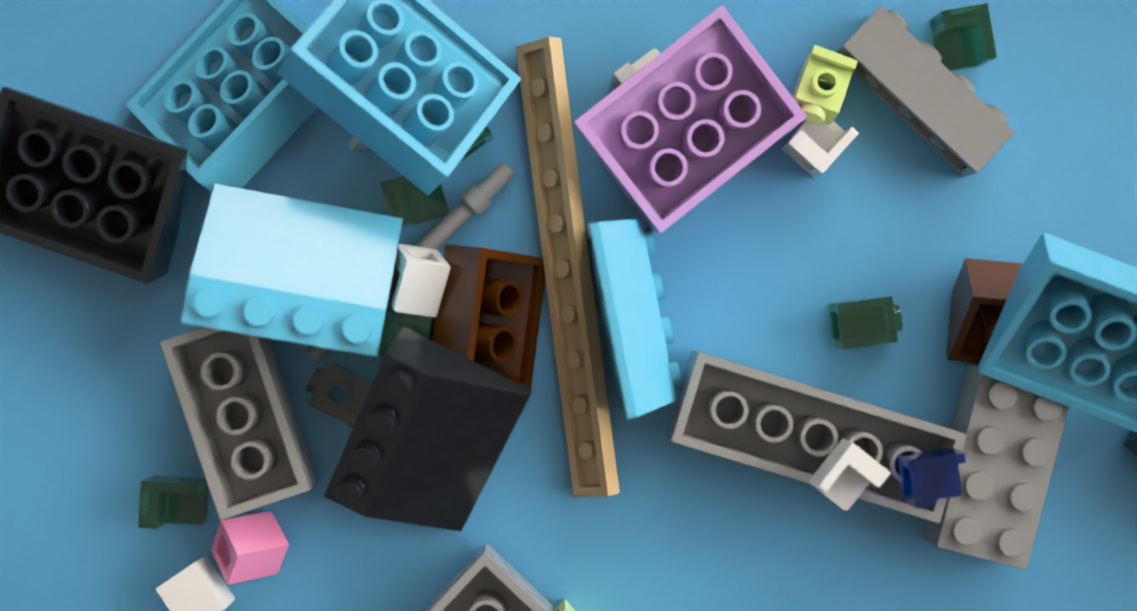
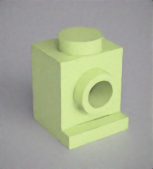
M814 45L803 63L792 95L807 116L804 121L812 124L826 123L830 125L840 112L858 60ZM819 85L827 87L831 90H823L819 87Z

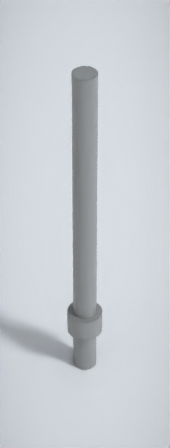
M502 161L477 186L473 183L460 195L463 200L415 246L437 250L475 212L480 215L492 203L489 199L515 175L514 172ZM395 266L390 294L396 289L400 275ZM310 345L306 350L312 358L319 362L332 349Z

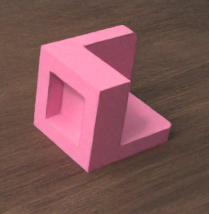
M267 511L221 520L211 552L227 585L277 574L281 568L289 543L274 514Z

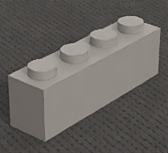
M880 6L836 53L858 60L853 73L963 177L978 173L1015 133L1007 125L1008 119L1006 115L996 106L984 104L973 93L975 88L965 76L957 72L953 74L940 62L942 57L931 44L925 41L919 42L908 32L909 26L901 15L893 10L886 11Z

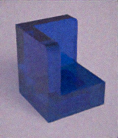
M956 448L898 455L903 499L907 504L915 508L935 506V499L961 495L958 464L968 462L966 452Z

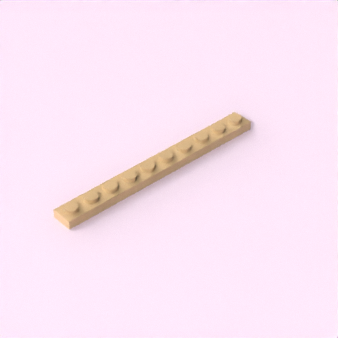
M546 37L515 48L519 77L521 78L520 87L573 496H611L620 493L563 50L561 38Z

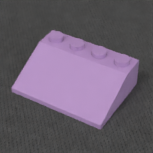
M721 5L573 123L643 220L651 227L654 233L661 234L805 120L807 116L725 7Z

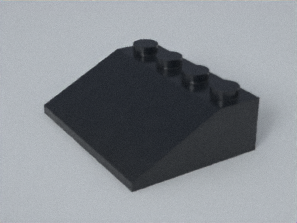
M7 86L2 87L0 93V233L148 284L167 274L179 232L188 149Z
M403 327L383 357L324 497L364 517L462 531L532 390Z

